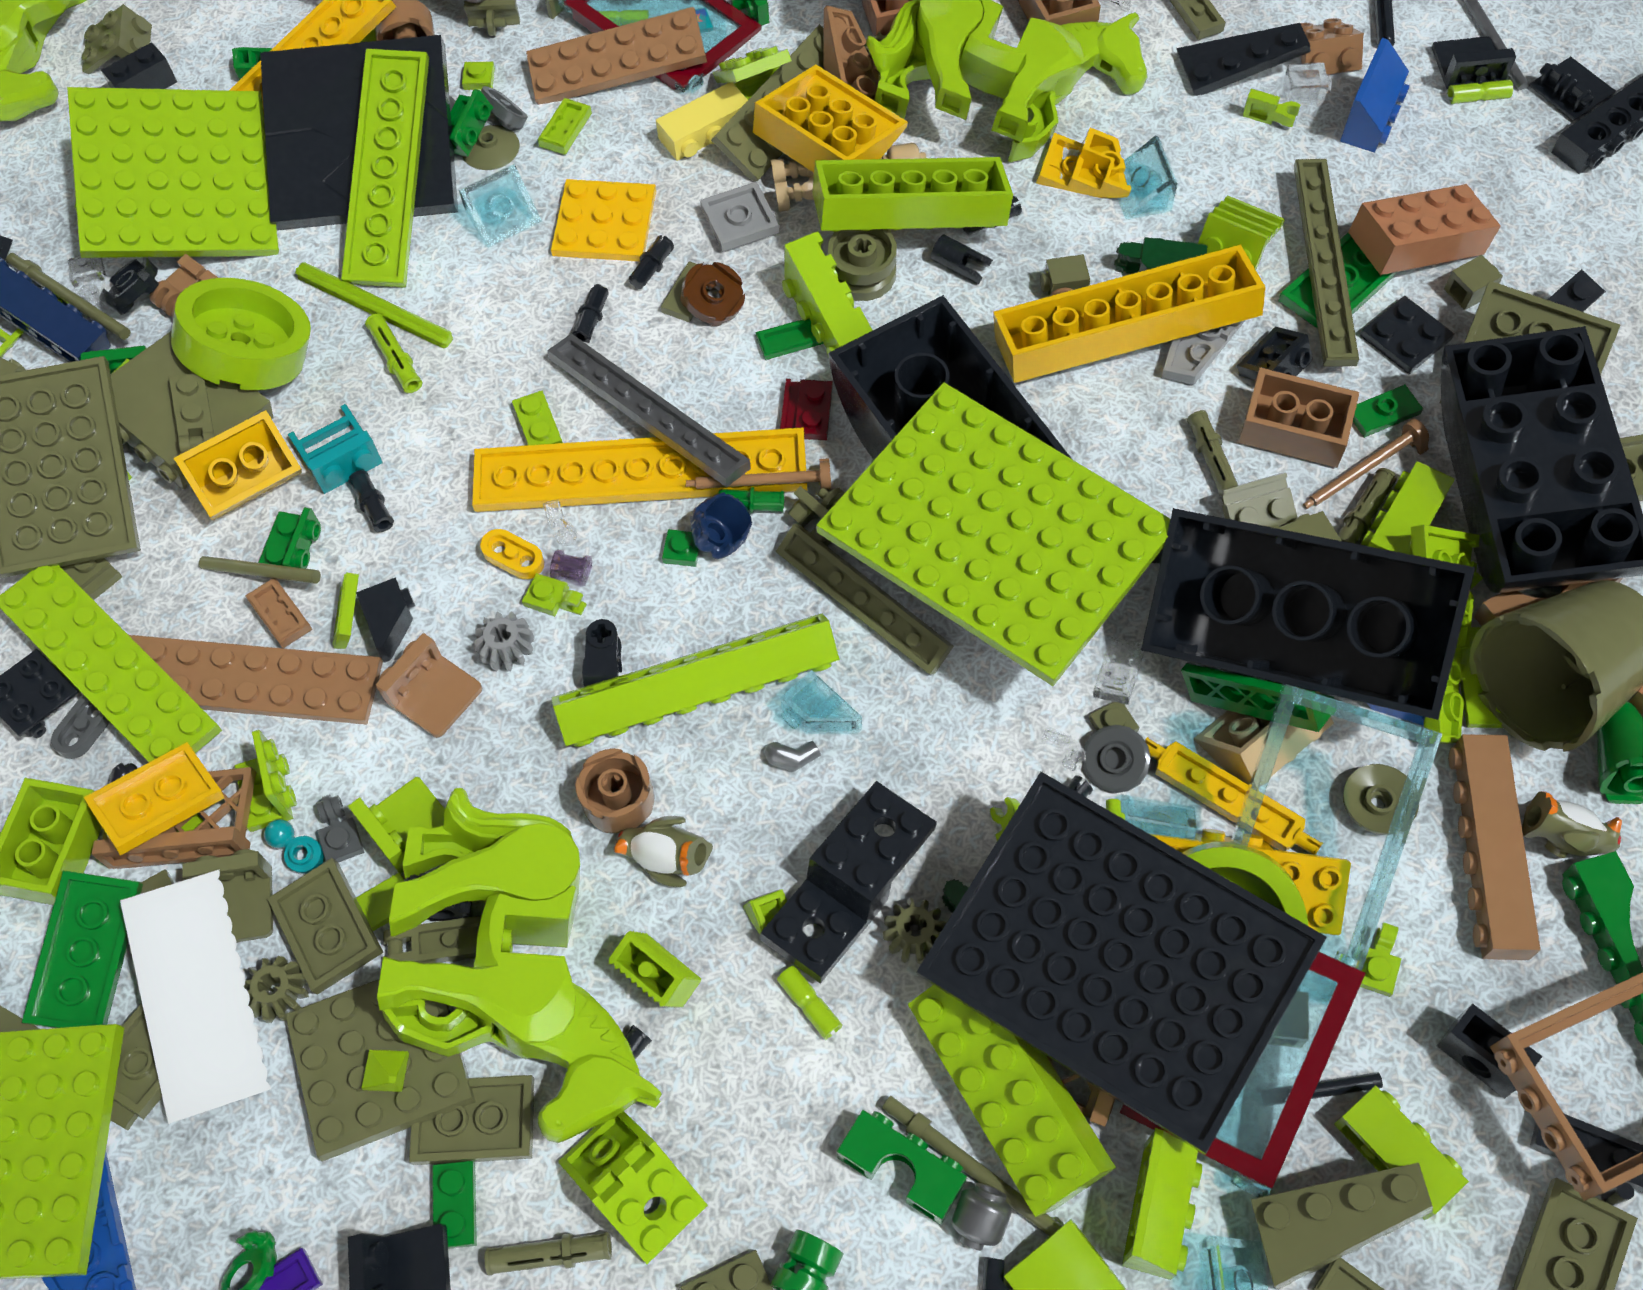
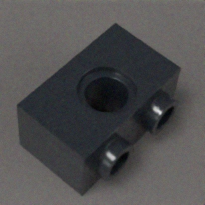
M1472 1003L1457 1017L1436 1046L1504 1099L1516 1091L1509 1077L1499 1069L1495 1054L1490 1046L1512 1033ZM1530 1046L1524 1049L1533 1065L1536 1066L1543 1056Z

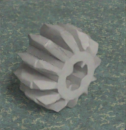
M497 611L496 619L491 621L484 617L483 624L485 627L475 628L477 639L473 645L476 652L479 653L482 663L485 665L490 663L492 669H495L496 672L504 663L506 669L511 671L513 661L516 660L519 664L524 665L525 659L523 654H532L533 647L531 643L534 642V635L532 630L528 629L529 625L524 618L517 619L516 614L512 611L503 618L502 614Z

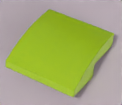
M1072 1219L1040 1243L1034 1251L1004 1275V1278L1014 1290L1126 1289Z

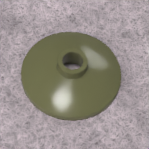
M487 125L481 130L469 156H462V158L469 166L475 169H499L509 164L517 156L520 147L519 139L512 130L503 126Z
M1383 764L1362 766L1349 776L1343 788V803L1348 815L1357 825L1369 832L1382 835L1395 834L1406 829L1417 816L1419 809L1417 790L1412 781L1394 767ZM1378 798L1382 800L1384 808L1374 806L1371 799Z

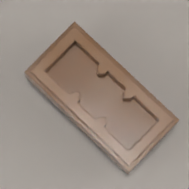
M272 578L245 595L282 648H285L313 630L277 579Z

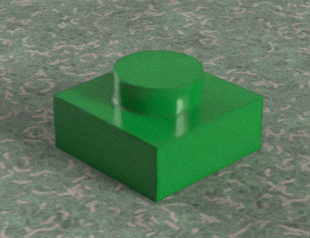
M668 529L662 555L664 564L697 566L700 550L695 546L691 535L692 532Z

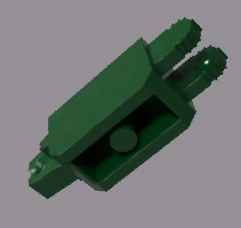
M1144 237L1143 243H1128V241L1120 243L1116 251L1118 258L1114 261V265L1119 272L1134 274L1207 254L1208 245Z

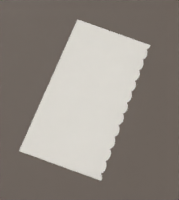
M219 870L120 900L168 1124L271 1090V1086L266 1082L267 1069L262 1063L263 1051L260 1045L257 1044L259 1036L256 1027L253 1025L254 1013L248 1006L250 997L248 991L244 988L245 976L240 970V956L235 951L237 943L235 936L231 933L232 921L227 916L228 904L223 898L224 887L218 879L220 876Z

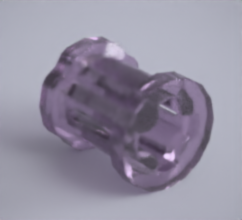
M557 549L551 560L550 577L557 580L559 577L576 580L579 585L585 586L592 569V557L589 555H584L583 558L565 554L564 550Z

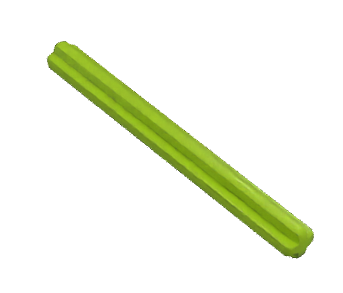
M306 262L300 263L299 267L295 270L299 280L372 315L382 314L387 322L441 348H447L453 341L451 331L357 286L342 281L340 278Z

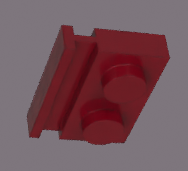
M786 378L780 429L804 428V439L827 441L833 381L800 379V382H791V379Z

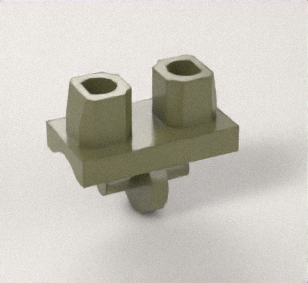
M483 0L479 3L464 1V10L467 14L469 27L487 28L489 36H496L497 27L520 25V15L516 0Z
M800 486L794 492L799 499L788 514L804 528L815 515L822 519L845 492L840 488H835L830 492L825 488H821L818 496L823 501L820 504ZM816 527L810 532L826 546L832 543L817 533Z

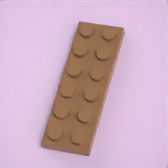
M694 7L526 51L535 100L538 105L562 101L564 98L569 99L707 62Z

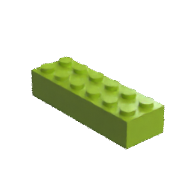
M1000 157L815 160L812 193L821 231L901 230L912 228L961 229L964 227L993 228L995 226L1008 225L1013 192Z
M932 985L908 1003L909 1008L1035 1217L1052 1212L1116 1169V1166L1045 1054L935 985Z

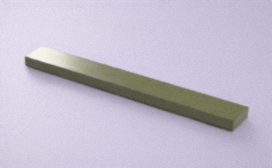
M1296 159L1293 167L1323 366H1357L1359 354L1327 159Z

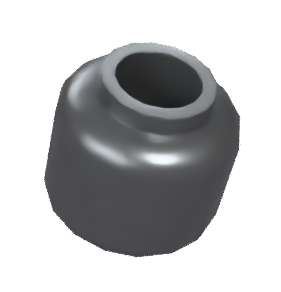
M976 1183L974 1188H967L962 1191L952 1217L953 1228L961 1234L960 1242L962 1244L982 1251L984 1245L995 1246L1002 1241L1012 1213L1010 1205L1005 1201L1007 1196L1003 1192L982 1183Z

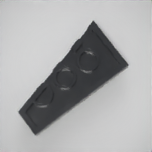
M1301 23L1176 48L1194 96L1207 94L1311 52L1310 43Z

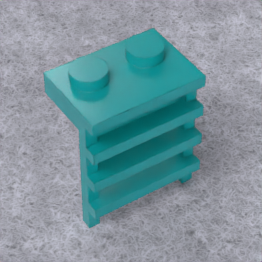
M346 404L340 406L345 414L344 417L299 440L294 431L288 434L324 494L350 480L349 476L359 470L369 471L383 463L367 430L363 431ZM351 425L354 428L350 432L308 454L305 449Z

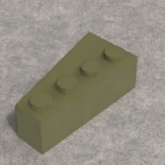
M1419 1163L1251 1199L1274 1287L1278 1290L1309 1273L1325 1267L1344 1255L1350 1254L1364 1245L1433 1212V1206Z

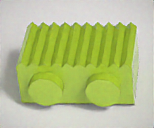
M627 932L609 957V964L614 965L615 969H620V974H625L626 978L631 979V983H637V988H642L644 993H648V997H653L654 1002H659L660 1007H684L701 982V978L647 933Z

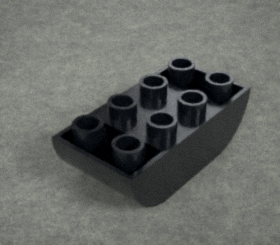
M1586 326L1444 346L1441 364V406L1444 433L1469 533L1480 535L1479 546L1473 548L1479 572L1489 590L1493 593H1503L1643 576V512Z

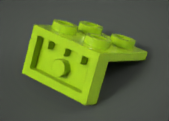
M260 729L252 731L257 758L234 765L235 769L252 767L256 771L247 829L250 832L266 828L273 820L283 819L288 821L294 819L291 807L297 805L291 785L286 786L284 775L290 774L288 761L283 753L278 754L273 739L267 740ZM237 780L239 789L242 786L243 780Z
M420 777L413 778L378 805L374 803L368 808L360 797L348 805L360 824L400 874L404 872L403 860L408 828L421 826L432 829L444 825L445 808Z

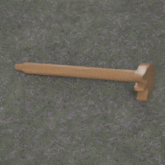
M1417 419L1410 420L1404 424L1400 437L1309 497L1310 500L1305 502L1303 506L1308 509L1314 504L1316 506L1407 445L1411 447L1416 446L1418 454H1423L1429 450V433L1426 427Z
M829 458L819 459L820 470L743 474L728 487L821 482V488L831 489ZM711 476L696 477V480H686V487L696 486V489L725 487Z

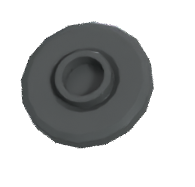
M1112 725L1103 727L1091 735L1084 745L1082 763L1084 772L1091 783L1101 790L1121 793L1130 791L1142 783L1149 772L1151 756L1149 746L1139 733L1130 727Z

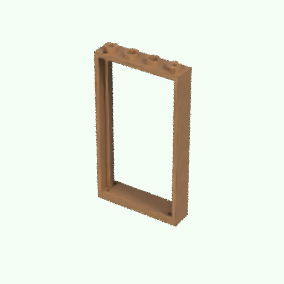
M1643 973L1507 1035L1490 1046L1495 1054L1499 1069L1509 1077L1518 1092V1099L1522 1107L1531 1113L1541 1130V1136L1545 1145L1555 1153L1565 1169L1568 1183H1571L1574 1190L1579 1192L1583 1201L1603 1194L1643 1174V1152L1600 1173L1524 1049L1642 994Z

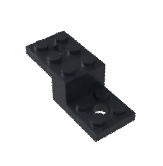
M876 781L809 858L806 880L761 931L760 940L821 984L888 901L892 881L936 828L937 821ZM886 824L893 829L894 834L883 837L878 835L874 828L877 825ZM809 924H817L823 929L824 933L818 938H811L803 932V928Z

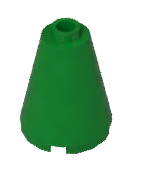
M1626 702L1597 731L1598 788L1601 794L1606 795L1609 802L1615 804H1643V717L1630 702Z

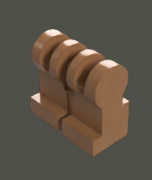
M184 254L177 261L180 267L166 280L159 281L157 288L149 296L150 301L155 306L161 308L167 315L174 317L177 297L185 288L202 280L218 278L187 254Z

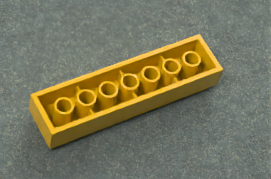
M1237 245L994 311L995 341L1013 382L1017 383L1263 316L1266 287L1243 247Z

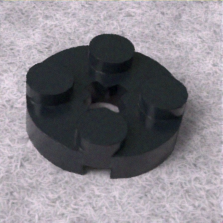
M142 257V263L135 259L118 270L109 280L113 284L109 292L103 288L100 300L110 310H116L120 315H123L133 307L134 301L142 294L149 295L157 288L159 282L155 277L158 268L147 257Z

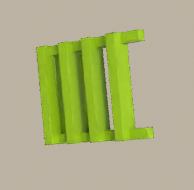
M1227 195L1224 202L1221 201L1219 206L1214 208L1213 213L1210 212L1208 214L1198 244L1208 245L1207 254L1241 245L1256 270L1266 245L1282 228L1285 220L1282 217Z

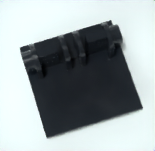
M1571 56L1558 65L1546 63L1539 72L1542 76L1529 84L1532 89L1573 121L1616 92L1615 89Z
M35 649L0 675V718L19 737L26 734L29 737L39 738L46 732L43 719L80 691L38 649Z

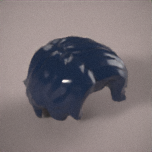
M724 492L705 499L704 502L695 507L690 520L691 535L695 546L701 551L710 552L715 559L725 558L743 545L752 526V518L747 507L738 498Z

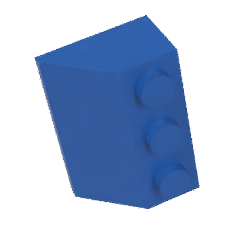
M1382 38L1353 101L1340 142L1374 153L1379 143L1386 144L1392 126L1387 124L1388 122L1395 123L1401 105L1396 103L1397 101L1404 102L1410 85L1405 84L1409 70L1388 39Z

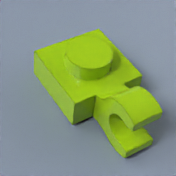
M1251 88L1246 100L1243 117L1270 125L1275 121L1283 126L1293 127L1301 105L1292 101L1278 104L1280 97Z
M536 573L522 600L525 607L554 617L559 608L582 615L587 605L581 601L583 594L569 590L567 582Z
M1383 922L1381 928L1378 927L1373 948L1364 945L1360 948L1355 968L1366 973L1360 987L1388 997L1393 995L1402 958L1390 955L1399 927Z

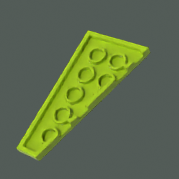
M1429 525L1411 527L1410 551L1412 555L1475 567L1474 576H1476L1477 563L1471 562L1472 547L1479 546L1480 535ZM1471 591L1469 592L1439 719L1436 720L1428 717L1424 719V730L1427 734L1428 743H1456L1461 737L1464 700L1458 692L1460 681L1467 677V666L1461 665L1462 650L1469 649L1474 602Z

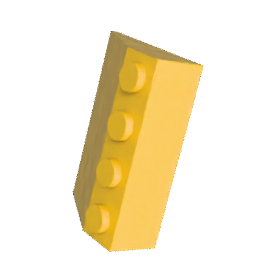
M815 64L755 102L753 133L814 173L815 160L881 159L907 128L908 122Z

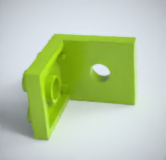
M624 1111L614 1119L595 1126L558 1161L562 1168L646 1264L655 1258L708 1206L657 1143ZM653 1197H660L658 1208L652 1213L645 1214L644 1207L646 1203Z

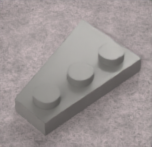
M1246 320L1172 340L1163 368L1162 378L1194 385Z

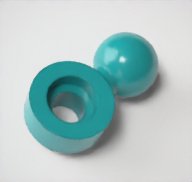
M277 819L270 822L264 831L265 841L273 848H285L284 860L291 870L300 874H307L323 863L325 857L320 842L309 836L295 838L294 828L286 820ZM302 848H307V856L302 860H298V852Z

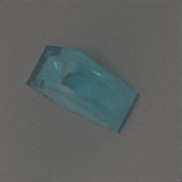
M812 670L780 697L781 716L792 729L799 727L806 734H858L862 730V716Z

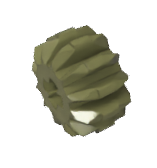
M910 897L907 899V909H904L899 904H895L893 906L895 916H885L884 924L888 929L883 931V939L891 942L889 945V952L891 954L898 953L903 949L901 961L904 963L909 960L910 954H916V962L921 964L924 960L923 952L928 954L947 923L939 920L941 917V910L939 908L928 912L929 901L926 899L921 902L920 907H915L914 900ZM911 925H918V930H921L919 936H912Z
M279 955L273 963L268 958H262V968L257 970L255 967H249V973L253 977L251 980H245L244 988L248 991L250 997L248 1006L252 1009L254 1018L262 1016L266 1023H272L276 1016L282 1021H287V1009L291 1007L294 1011H298L301 1008L296 1002L297 998L304 999L309 997V992L303 988L307 981L304 974L300 973L301 969L297 962L291 961L288 963L285 957ZM276 983H279L280 987L275 986L277 991L274 994L270 995L269 991H274L271 987Z

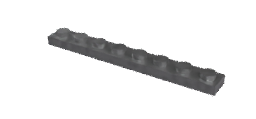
M570 334L547 350L549 360L725 487L731 485L751 469L750 459L573 334Z

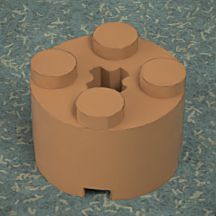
M392 0L396 8L375 27L376 41L435 35L431 12L418 0Z
M605 749L590 756L583 764L579 777L577 775L575 788L584 814L592 825L605 833H620L621 830L626 828H637L651 815L655 799L654 789L647 767L638 756L625 753L621 749Z

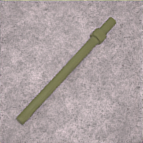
M10 253L6 257V262L17 270H21L32 281L48 288L57 297L73 305L80 312L97 321L122 340L130 336L131 331L129 328L42 272L41 267L33 261L24 260L15 253Z
M893 1096L886 1100L882 1109L907 1127L905 1132L916 1135L942 1155L957 1161L963 1167V1171L977 1182L989 1185L1003 1192L1007 1196L1005 1201L1010 1207L1046 1235H1052L1062 1226L1048 1214L1035 1217L1018 1191L931 1126L932 1121L922 1113L918 1112L915 1114Z

